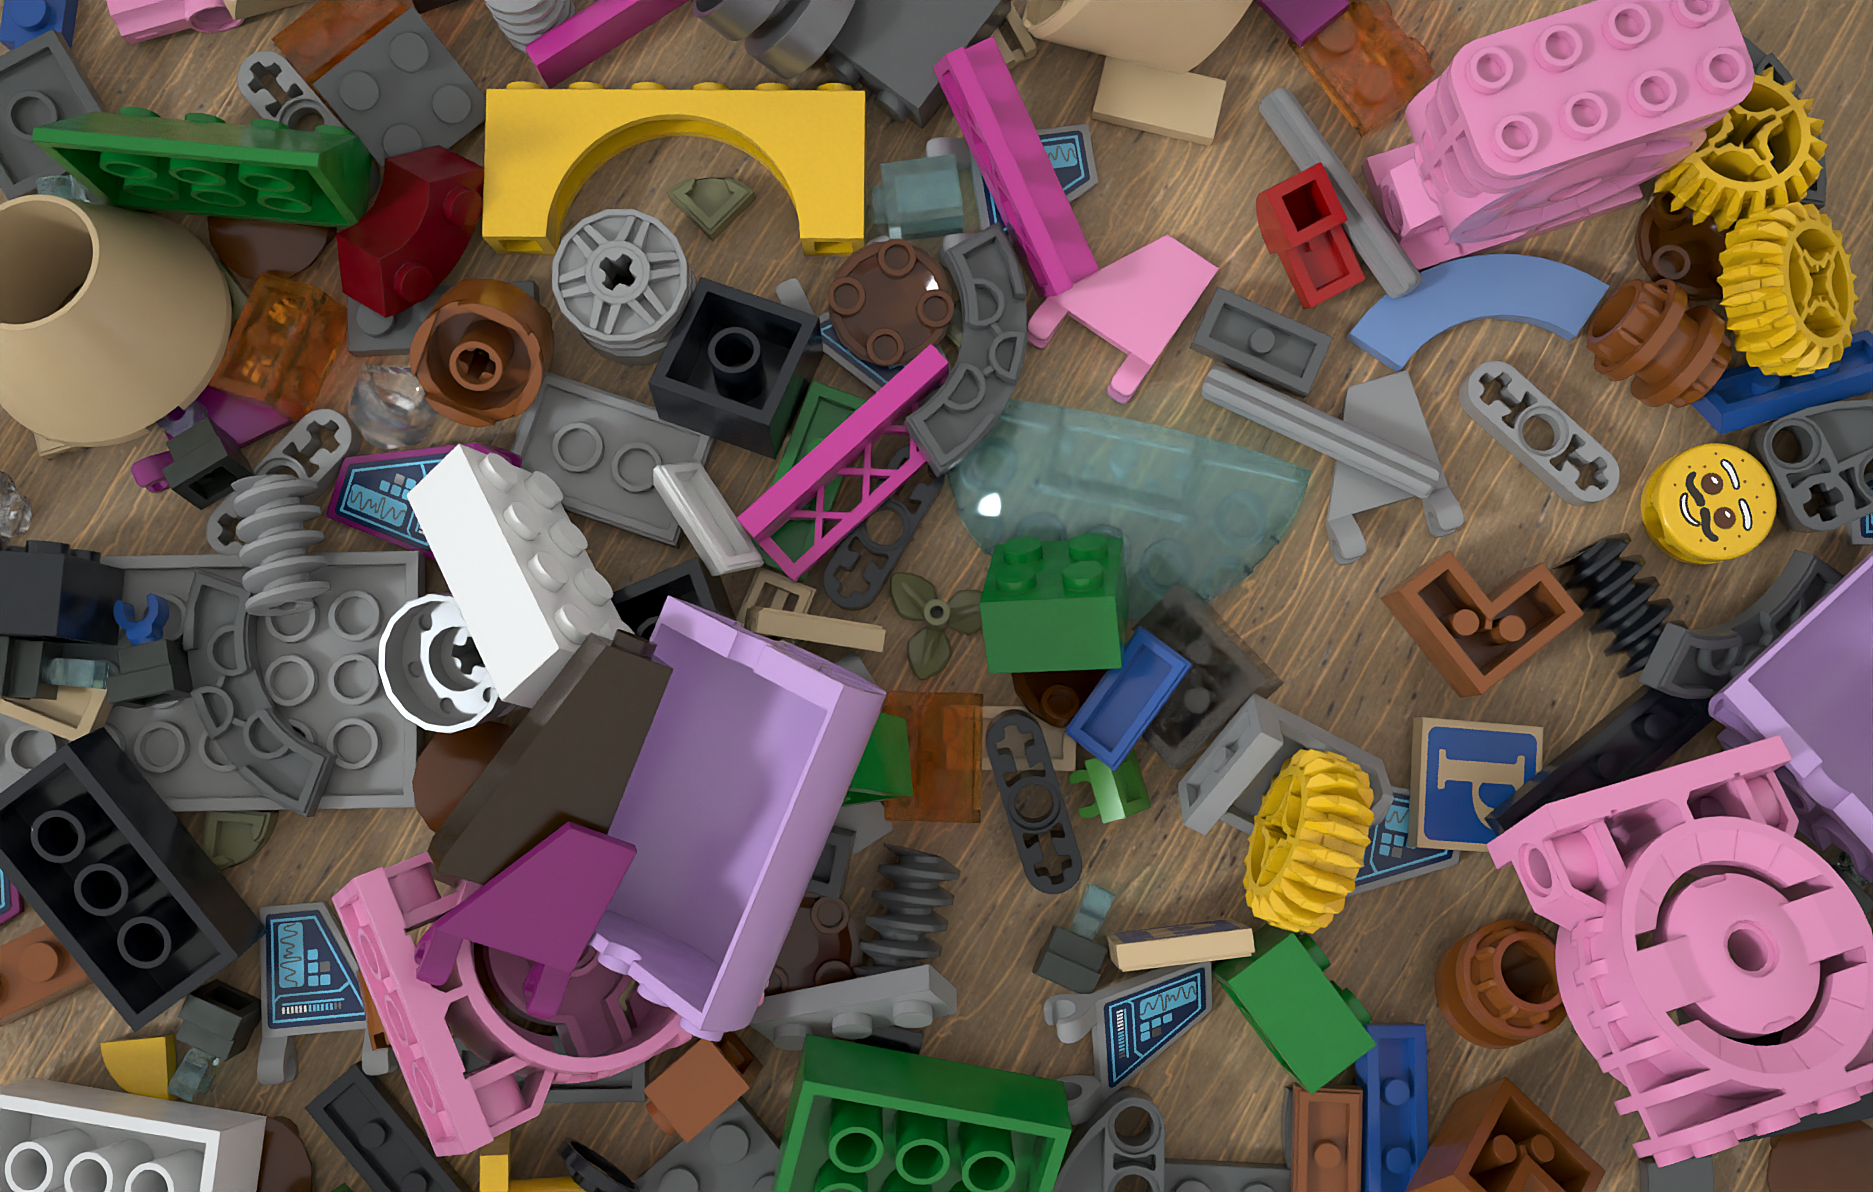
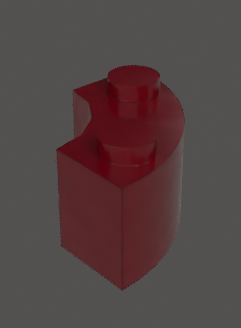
M440 145L386 158L383 184L374 205L356 224L336 233L342 292L384 318L398 314L425 300L458 263L469 244L477 221L482 215L484 167Z

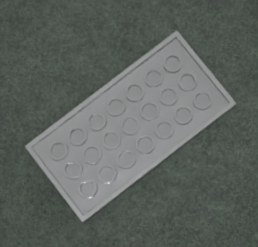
M420 551L307 553L327 558L328 565L310 572V579L329 582L331 590L314 597L313 604L315 607L311 610L287 616H258L256 645L263 681L280 713L307 740L326 751L338 755L317 809L415 807L412 780L418 757L424 750V729L403 717L387 696L379 672V643L389 619L408 601L425 596L426 557ZM239 554L101 556L100 559L101 564L125 569L122 601L134 606L137 622L147 616L149 610L147 595L149 593L161 596L167 600L169 618L163 627V637L161 639H168L183 644L186 605L196 569L205 570L242 583V577L245 573L252 570L242 565L239 560ZM120 626L118 646L48 642L63 645L61 663L104 680L106 677L120 675L117 649L132 646V643L127 638L126 630ZM192 697L139 709L113 704L104 728L172 812L289 810L261 794L237 773L239 770L227 758L217 742L210 739L198 716ZM0 713V793L71 741Z

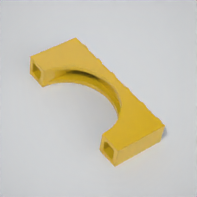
M526 81L511 82L507 84L506 89H486L482 237L496 254L556 255L560 245L563 224L569 208L580 189L596 170L611 158L635 145L654 139L674 136L702 137L726 143L747 153L766 167L781 183L796 209L804 256H850L853 252L866 246L867 105L865 91H854L851 86L842 83L823 84L818 86L817 90H792L791 87L781 83H762L757 85L755 90H730L726 85L714 82L696 84L693 86V90H668L666 86L654 82L635 83L631 86V89H606L604 86L593 82H575L570 84L568 89H544L539 84Z

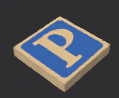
M1427 717L1413 718L1407 846L1489 852L1486 844L1497 836L1484 818L1542 770L1544 727Z
M1232 918L1104 933L1105 945L1108 948L1107 957L1122 972L1252 956L1251 953L1255 952L1252 928Z

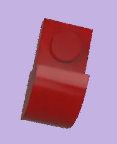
M1322 162L1316 163L1258 194L1256 198V214L1262 237L1269 254H1278L1303 309L1312 308L1366 280L1341 226L1348 219Z

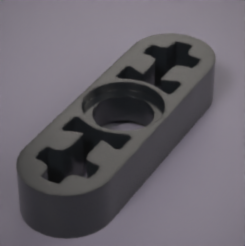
M910 444L902 447L894 454L886 469L898 470L909 460ZM928 465V474L934 479L930 485L919 482L909 496V503L920 505L915 514H911L900 501L888 498L842 540L829 561L823 576L825 591L836 606L848 611H859L869 607L877 599L942 491L945 483V473L937 478L930 465ZM879 479L872 492L887 479ZM905 484L895 492L896 495L899 496ZM889 510L896 513L902 519L904 524L903 533L896 542L889 545H880L869 538L866 529L870 517L878 511ZM855 541H859L869 553L888 559L882 568H879L871 560L863 573L864 581L870 585L869 589L864 594L859 591H853L849 598L840 595L842 584L836 576L841 569L852 572L862 557L861 553L850 551Z
M1018 709L1003 711L991 720L986 730L985 739L989 760L1028 881L1034 888L1043 893L1060 894L1071 889L1079 880L1082 873V859L1042 728L1034 716ZM1016 725L1021 734L1032 733L1033 739L1024 743L1025 755L1030 768L1038 762H1042L1044 770H1026L1020 772L1011 780H1006L1004 773L1017 772V767L1010 748L1004 747L999 749L996 744L1005 739V727ZM1040 785L1051 793L1053 798L1052 805L1045 815L1038 818H1028L1016 809V795L1025 786ZM1057 823H1061L1063 829L1050 830V834L1058 856L1069 855L1070 859L1061 863V874L1050 876V872L1046 867L1037 869L1035 867L1036 864L1043 861L1042 847L1037 833L1048 831ZM1024 833L1036 834L1029 840H1025L1023 836Z

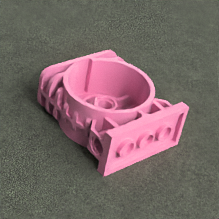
M1596 0L1475 39L1464 45L1443 74L1421 90L1407 106L1405 118L1414 143L1368 157L1361 167L1380 218L1420 273L1445 262L1487 253L1634 205L1643 198L1639 184L1671 168L1696 151L1707 138L1705 128L1721 120L1730 109L1736 107L1745 99L1753 86L1755 77L1753 63L1728 0Z
M1780 735L1545 804L1486 844L1497 869L1514 865L1534 912L1560 925L1555 949V966L1561 998L1568 1017L1586 1048L1598 1061L1602 1073L1609 1072L1628 1087L1631 1096L1614 1101V1104L1620 1116L1639 1111L1650 1137L1637 1141L1632 1145L1638 1158L1653 1155L1658 1168L1694 1156L1695 1158H1700L1739 1145L1738 1140L1755 1134L1757 1136L1768 1134L1801 1122L1800 1118L1815 1112L1821 1114L1860 1101V1096L1873 1092V933L1861 906L1843 879L1815 851L1794 838L1799 820L1774 773V770L1793 760ZM1683 873L1701 878L1676 891L1664 903L1659 912V907L1666 892ZM1653 931V947L1637 951L1635 936ZM1728 949L1731 951V953H1732L1733 956L1735 957L1736 964H1735V963L1733 962V960L1731 959V957H1730V955H1729V952H1728ZM1681 1009L1694 1021L1677 1026L1667 1013ZM1784 1029L1779 1045L1754 1046L1727 1038H1758Z
M424 852L383 869V867L353 878L332 897V900L436 1157L468 1154L494 1141V1137L538 1116L551 1084H573L607 1078L637 1066L667 1049L678 1047L694 1037V1035L685 1031L679 1025L681 1016L670 1007L658 1005L642 997L637 992L640 984L637 981L634 982L629 995L625 999L633 1027L631 1030L618 1001V998L630 982L631 976L610 970L599 963L597 959L600 952L591 945H586L571 973L562 1003L555 1016L550 1019L534 1016L526 1012V1003L529 998L523 995L522 985L529 971L538 962L483 945V960L485 961L486 971L500 1000L513 1012L529 1021L545 1025H555L567 1056L555 1053L551 1036L533 1033L517 1026L494 1007L486 996L476 972L473 941L463 939L455 965L445 984L441 986L432 985L416 979V969L419 966L414 960L416 948L410 934L406 936V933L429 923L431 927L435 921L483 886L482 884L437 872L428 852ZM434 880L447 884L441 896ZM764 992L757 1007L761 1006L764 1002ZM448 1026L470 1051L487 1062V1064L463 1075V1072L466 1070ZM514 1075L526 1077L521 1091Z

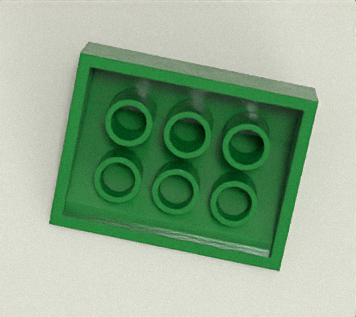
M122 107L119 109V114L93 111L33 128L32 141L107 206L336 228H348L356 224L367 213L373 158L359 136H354L352 131L343 127L319 125L315 127L314 132L290 130L287 125L269 119H253L250 121V126L226 124L224 120L204 113H188L185 115V119L182 120L161 118L157 113L144 108Z
M806 1034L792 1086L771 1192H1052L1072 1131L1064 1082Z

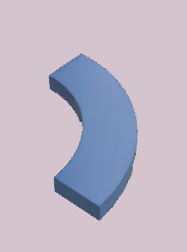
M1487 254L1465 257L1445 262L1420 272L1422 282L1404 297L1393 299L1388 294L1384 295L1363 315L1346 336V339L1395 372L1400 371L1411 356L1431 339L1460 324L1475 320L1496 318V320L1526 323L1550 331L1569 342L1577 336L1610 286L1586 272L1541 257L1520 254Z

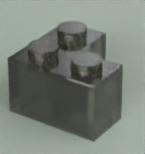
M1179 583L1132 628L1135 632L1139 626L1144 627L1193 664L1142 735L1172 770L1189 771L1253 693L1267 700L1284 683L1197 591Z

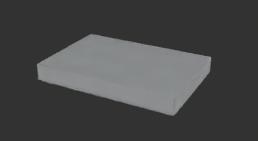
M547 372L535 400L522 416L510 451L522 457L521 469L531 473L535 471L542 472L557 484L563 494L561 504L565 511L679 549L684 531L653 485V469L657 465L698 460L706 470L717 439L659 419L655 407Z

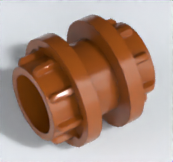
M1635 279L1622 285L1601 306L1589 326L1587 348L1595 354L1594 367L1596 371L1614 382L1622 381L1634 374L1635 377L1631 382V393L1633 397L1646 406L1659 407L1670 403L1676 408H1681L1694 403L1704 396L1722 376L1731 358L1732 339L1725 334L1726 323L1724 317L1709 306L1699 305L1685 311L1688 302L1687 292L1671 279H1661L1654 283Z
M1503 919L1491 922L1451 944L1444 951L1437 964L1434 980L1438 1005L1450 1026L1469 1042L1488 1049L1510 1048L1554 1030L1567 1016L1557 982L1555 966L1556 942L1543 930L1530 923L1514 919Z

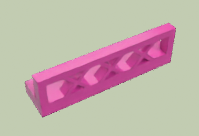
M991 36L966 49L962 46L943 56L932 68L1038 297L1057 296L1073 288V283L1099 271V268L994 37Z
M932 344L925 348L736 518L794 583L928 463L921 451L917 452V445L905 426L895 424L911 410L912 413L918 410L919 403L937 386L941 387L949 376V362ZM883 435L910 436L909 460L898 470L871 468L872 445ZM864 453V468H850L849 466ZM836 477L863 478L862 502L851 512L824 511L825 487ZM871 478L887 479L870 494ZM817 495L816 511L801 510ZM790 519L815 520L814 546L795 563L770 538ZM824 521H839L823 537Z

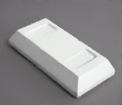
M700 461L657 465L653 469V485L712 576L760 567L765 563Z

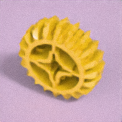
M1774 66L1763 70L1760 75L1754 74L1752 90L1745 99L1736 107L1730 109L1721 120L1705 128L1707 138L1697 153L1694 151L1679 163L1660 173V177L1654 184V193L1670 191L1675 196L1671 202V212L1682 209L1684 206L1694 210L1693 225L1702 223L1708 216L1714 218L1719 233L1724 229H1729L1738 219L1749 216L1751 212L1763 210L1765 206L1781 203V205L1800 202L1807 195L1806 190L1818 179L1820 170L1823 168L1818 161L1824 156L1828 144L1816 137L1822 132L1825 120L1807 117V114L1812 109L1814 98L1798 100L1792 94L1795 90L1796 79L1783 85L1773 80ZM1767 140H1769L1775 155V169L1770 163L1774 156L1769 150Z
M1799 201L1785 205L1779 203L1765 206L1763 210L1751 212L1749 216L1738 219L1735 229L1726 233L1725 244L1727 250L1719 253L1723 274L1717 277V282L1723 289V300L1719 305L1725 307L1728 317L1725 328L1733 330L1735 334L1734 346L1737 351H1746V361L1749 366L1759 367L1765 376L1792 375V377L1813 374L1818 369L1828 368L1830 363L1841 360L1844 348L1851 346L1852 335L1850 329L1857 326L1858 319L1853 311L1854 304L1859 302V298L1854 293L1853 284L1857 276L1851 272L1849 264L1852 254L1844 251L1842 246L1843 234L1841 231L1832 230L1831 218L1828 214H1820L1814 204L1802 205Z
M1300 749L1282 763L1279 775L1272 776L1271 786L1267 794L1262 795L1260 810L1257 815L1253 816L1255 824L1252 834L1247 839L1250 842L1249 850L1243 861L1247 868L1243 878L1244 889L1247 890L1245 897L1247 906L1252 908L1253 916L1266 920L1267 924L1295 933L1303 931L1314 934L1320 927L1326 928L1333 921L1334 914H1339L1344 909L1345 897L1348 893L1355 890V878L1359 868L1364 867L1362 859L1365 848L1371 843V840L1368 838L1369 826L1375 819L1373 812L1370 810L1374 800L1373 789L1369 788L1368 773L1362 771L1360 765L1347 761L1345 756L1327 750L1321 752L1313 749L1308 751Z

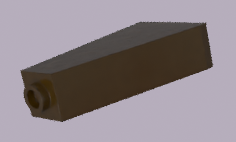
M620 629L616 630L613 640L594 633L588 635L432 837L427 852L437 872L485 885L567 822H572L606 835L608 834L673 672L672 667L654 655L657 647L656 643Z

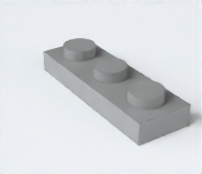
M930 964L764 997L763 1004L757 1007L749 1026L771 1040L775 1047L783 1050L797 1051L802 1050L806 1034L854 1040L866 1038L872 1034L873 1029L897 1025L904 1028H921L928 1026L933 1022V1018L957 1014V988Z

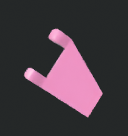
M1167 234L1073 283V288L1057 296L1047 297L1028 322L1027 342L1038 349H1044L1067 315L1128 355L1113 376L1106 391L1109 397L1124 405L1133 396L1219 268Z

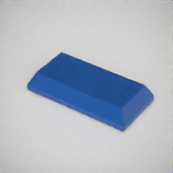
M1139 626L1124 647L1122 668L1107 670L1064 732L1116 772L1193 664L1144 627Z

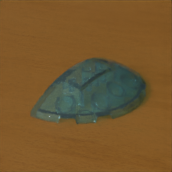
M1009 399L1005 410L989 434L975 450L945 474L949 478L952 492L958 504L957 512L970 536L986 555H993L995 544H1004L1010 539L1024 536L1038 538L1041 542L1066 541L1084 533H1098L1106 538L1123 537L1129 595L1128 620L1167 616L1172 614L1174 610L1186 608L1204 600L1207 602L1232 589L1252 574L1254 567L1267 556L1276 544L1281 542L1294 521L1305 496L1311 470L1247 448L1168 427L1091 411Z

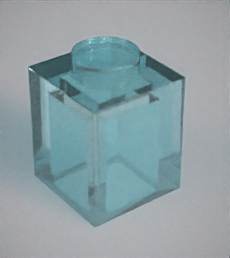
M955 154L880 164L882 185L871 186L870 190L875 225L887 223L889 239L900 238L911 241L963 233L964 214Z

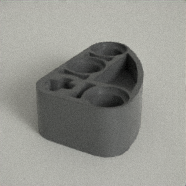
M1873 399L1838 401L1809 407L1764 423L1751 435L1747 451L1764 466L1770 475L1776 491V514L1789 529L1802 533L1823 532L1837 529L1873 513V490L1868 487L1864 479L1865 467L1873 459ZM1779 430H1786L1797 439L1799 446L1798 455L1791 463L1781 461L1773 452V437ZM1821 493L1825 503L1816 509V514L1807 515L1803 504L1812 499L1811 494Z
M1131 1086L1121 1087L1100 1105L1091 1118L1084 1123L1078 1124L1070 1134L1052 1192H1114L1118 1181L1126 1175L1132 1174L1140 1175L1147 1180L1146 1192H1164L1165 1126L1163 1116L1151 1097L1140 1088ZM1132 1106L1141 1107L1146 1110L1148 1121L1142 1132L1134 1136H1124L1115 1131V1120L1122 1110Z

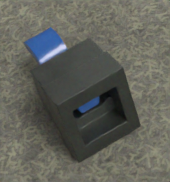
M149 593L147 595L149 606L147 616L138 622L136 621L135 609L132 604L121 600L115 602L113 615L120 627L126 630L127 638L132 643V646L117 649L120 675L105 678L109 704L139 709L192 697L190 692L193 690L188 664V651L183 650V644L161 639L163 637V627L169 618V606L165 598Z

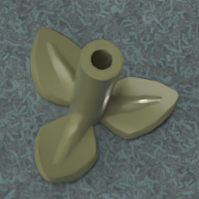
M904 572L895 573L890 578V598L895 610L903 619L925 621L926 627L908 640L907 658L913 673L920 680H927L939 674L946 667L952 656V648L944 632L948 627L968 636L983 629L979 606L982 591L960 590L946 603L941 599H937L935 586L922 576Z

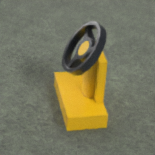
M511 1129L494 1137V1141L481 1147L480 1192H640L638 1186L619 1168L591 1148L572 1138L566 1137L557 1149L559 1155L565 1160L570 1176L511 1179Z

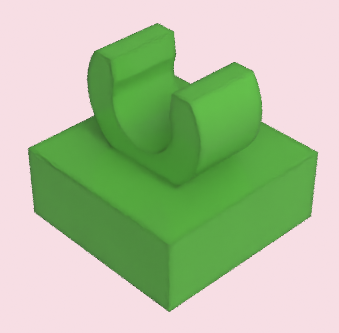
M1134 747L1116 772L1095 757L1085 760L1086 768L1077 770L1068 777L1070 785L1084 781L1091 783L1096 801L1078 809L1079 815L1082 818H1093L1101 815L1104 824L1129 817L1152 807Z

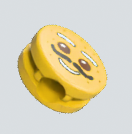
M1722 443L1698 445L1663 461L1648 477L1640 502L1643 525L1653 543L1669 557L1691 565L1716 564L1749 553L1768 535L1774 523L1777 509L1774 484L1764 466L1743 449Z

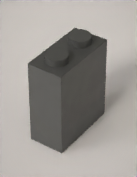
M855 0L846 22L824 52L827 59L825 66L844 84L854 88L859 82L876 95L874 98L876 105L893 120L903 123L908 118L923 129L946 100V96L932 67L946 54L962 46L964 49L969 48L989 38L997 27L1000 29L1006 21L1007 14L1011 11V0Z

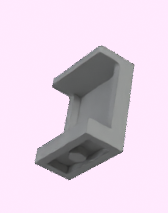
M1255 693L1248 698L1178 783L1183 825L1205 836L1218 820L1251 835L1255 824L1253 816L1257 815L1260 810L1262 795L1267 794L1271 786L1272 776L1279 775L1282 763L1300 749L1307 751L1313 749L1321 752L1327 750L1345 756L1347 761L1360 765L1361 770L1368 773L1369 788L1373 789L1374 795L1370 810L1375 818L1369 828L1383 821L1394 800L1383 760Z

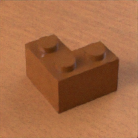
M1451 551L1428 560L1380 598L1460 698L1483 695L1584 615L1543 562L1517 571L1486 596Z
M1504 1077L1457 1098L1405 1192H1596L1606 1171L1507 1077Z

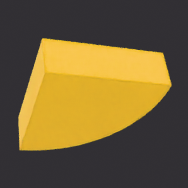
M175 1033L115 1039L100 1043L106 1068L116 1083L129 1094L171 1101L178 1099Z

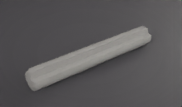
M1282 87L1273 90L1259 103V112L1301 171L1322 162L1348 219L1341 224L1344 233L1388 296L1393 299L1406 296L1422 282L1421 274L1293 93Z
M1214 365L1203 383L1201 395L1204 399L1421 499L1427 498L1433 492L1440 478L1442 468L1439 464L1222 365Z

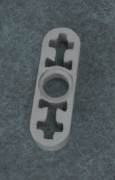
M259 51L247 57L241 64L237 74L239 90L263 119L281 122L287 125L290 130H294L300 118L308 114H318L323 117L324 125L345 128L303 77L282 55L272 51ZM271 73L276 78L277 83L292 99L282 106L265 89L261 81L265 75ZM373 159L368 200L374 196L380 184V171Z
M1502 361L1485 362L1463 379L1459 388V400L1467 415L1565 502L1574 506H1589L1606 499L1616 490L1620 480V470L1613 455L1513 366ZM1494 379L1499 381L1503 387L1499 390L1498 396L1505 404L1499 400H1495L1489 405L1484 403L1480 396L1485 388L1479 381L1484 384H1488ZM1521 401L1528 406L1516 414L1508 425L1502 421L1503 417L1512 412L1507 406L1513 408ZM1528 418H1542L1551 425L1554 431V441L1548 450H1535L1525 442L1523 426ZM1569 443L1575 448L1574 451L1565 455L1569 461L1565 460L1555 467L1550 464V460L1563 453ZM1571 463L1579 468L1589 463L1592 464L1596 469L1592 480L1597 487L1590 485L1584 489L1579 488L1575 482L1579 478L1580 473Z
M314 410L305 415L253 469L255 475L275 474L282 469L291 468L296 471L299 479L316 481L319 491L300 498L301 504L312 505L337 479L343 458L358 456L361 448L360 432L351 420L334 410ZM324 427L333 432L337 430L334 437L340 445L333 452L325 448L318 450L322 445V441L317 434ZM298 451L310 457L309 461L319 466V470L315 474L306 464L293 458ZM235 490L211 513L206 524L207 540L210 546L219 554H239L242 547L248 544L235 540L230 542L235 536L234 530L230 527L231 523L235 519L241 521L245 519L236 515L233 509V501L241 494Z

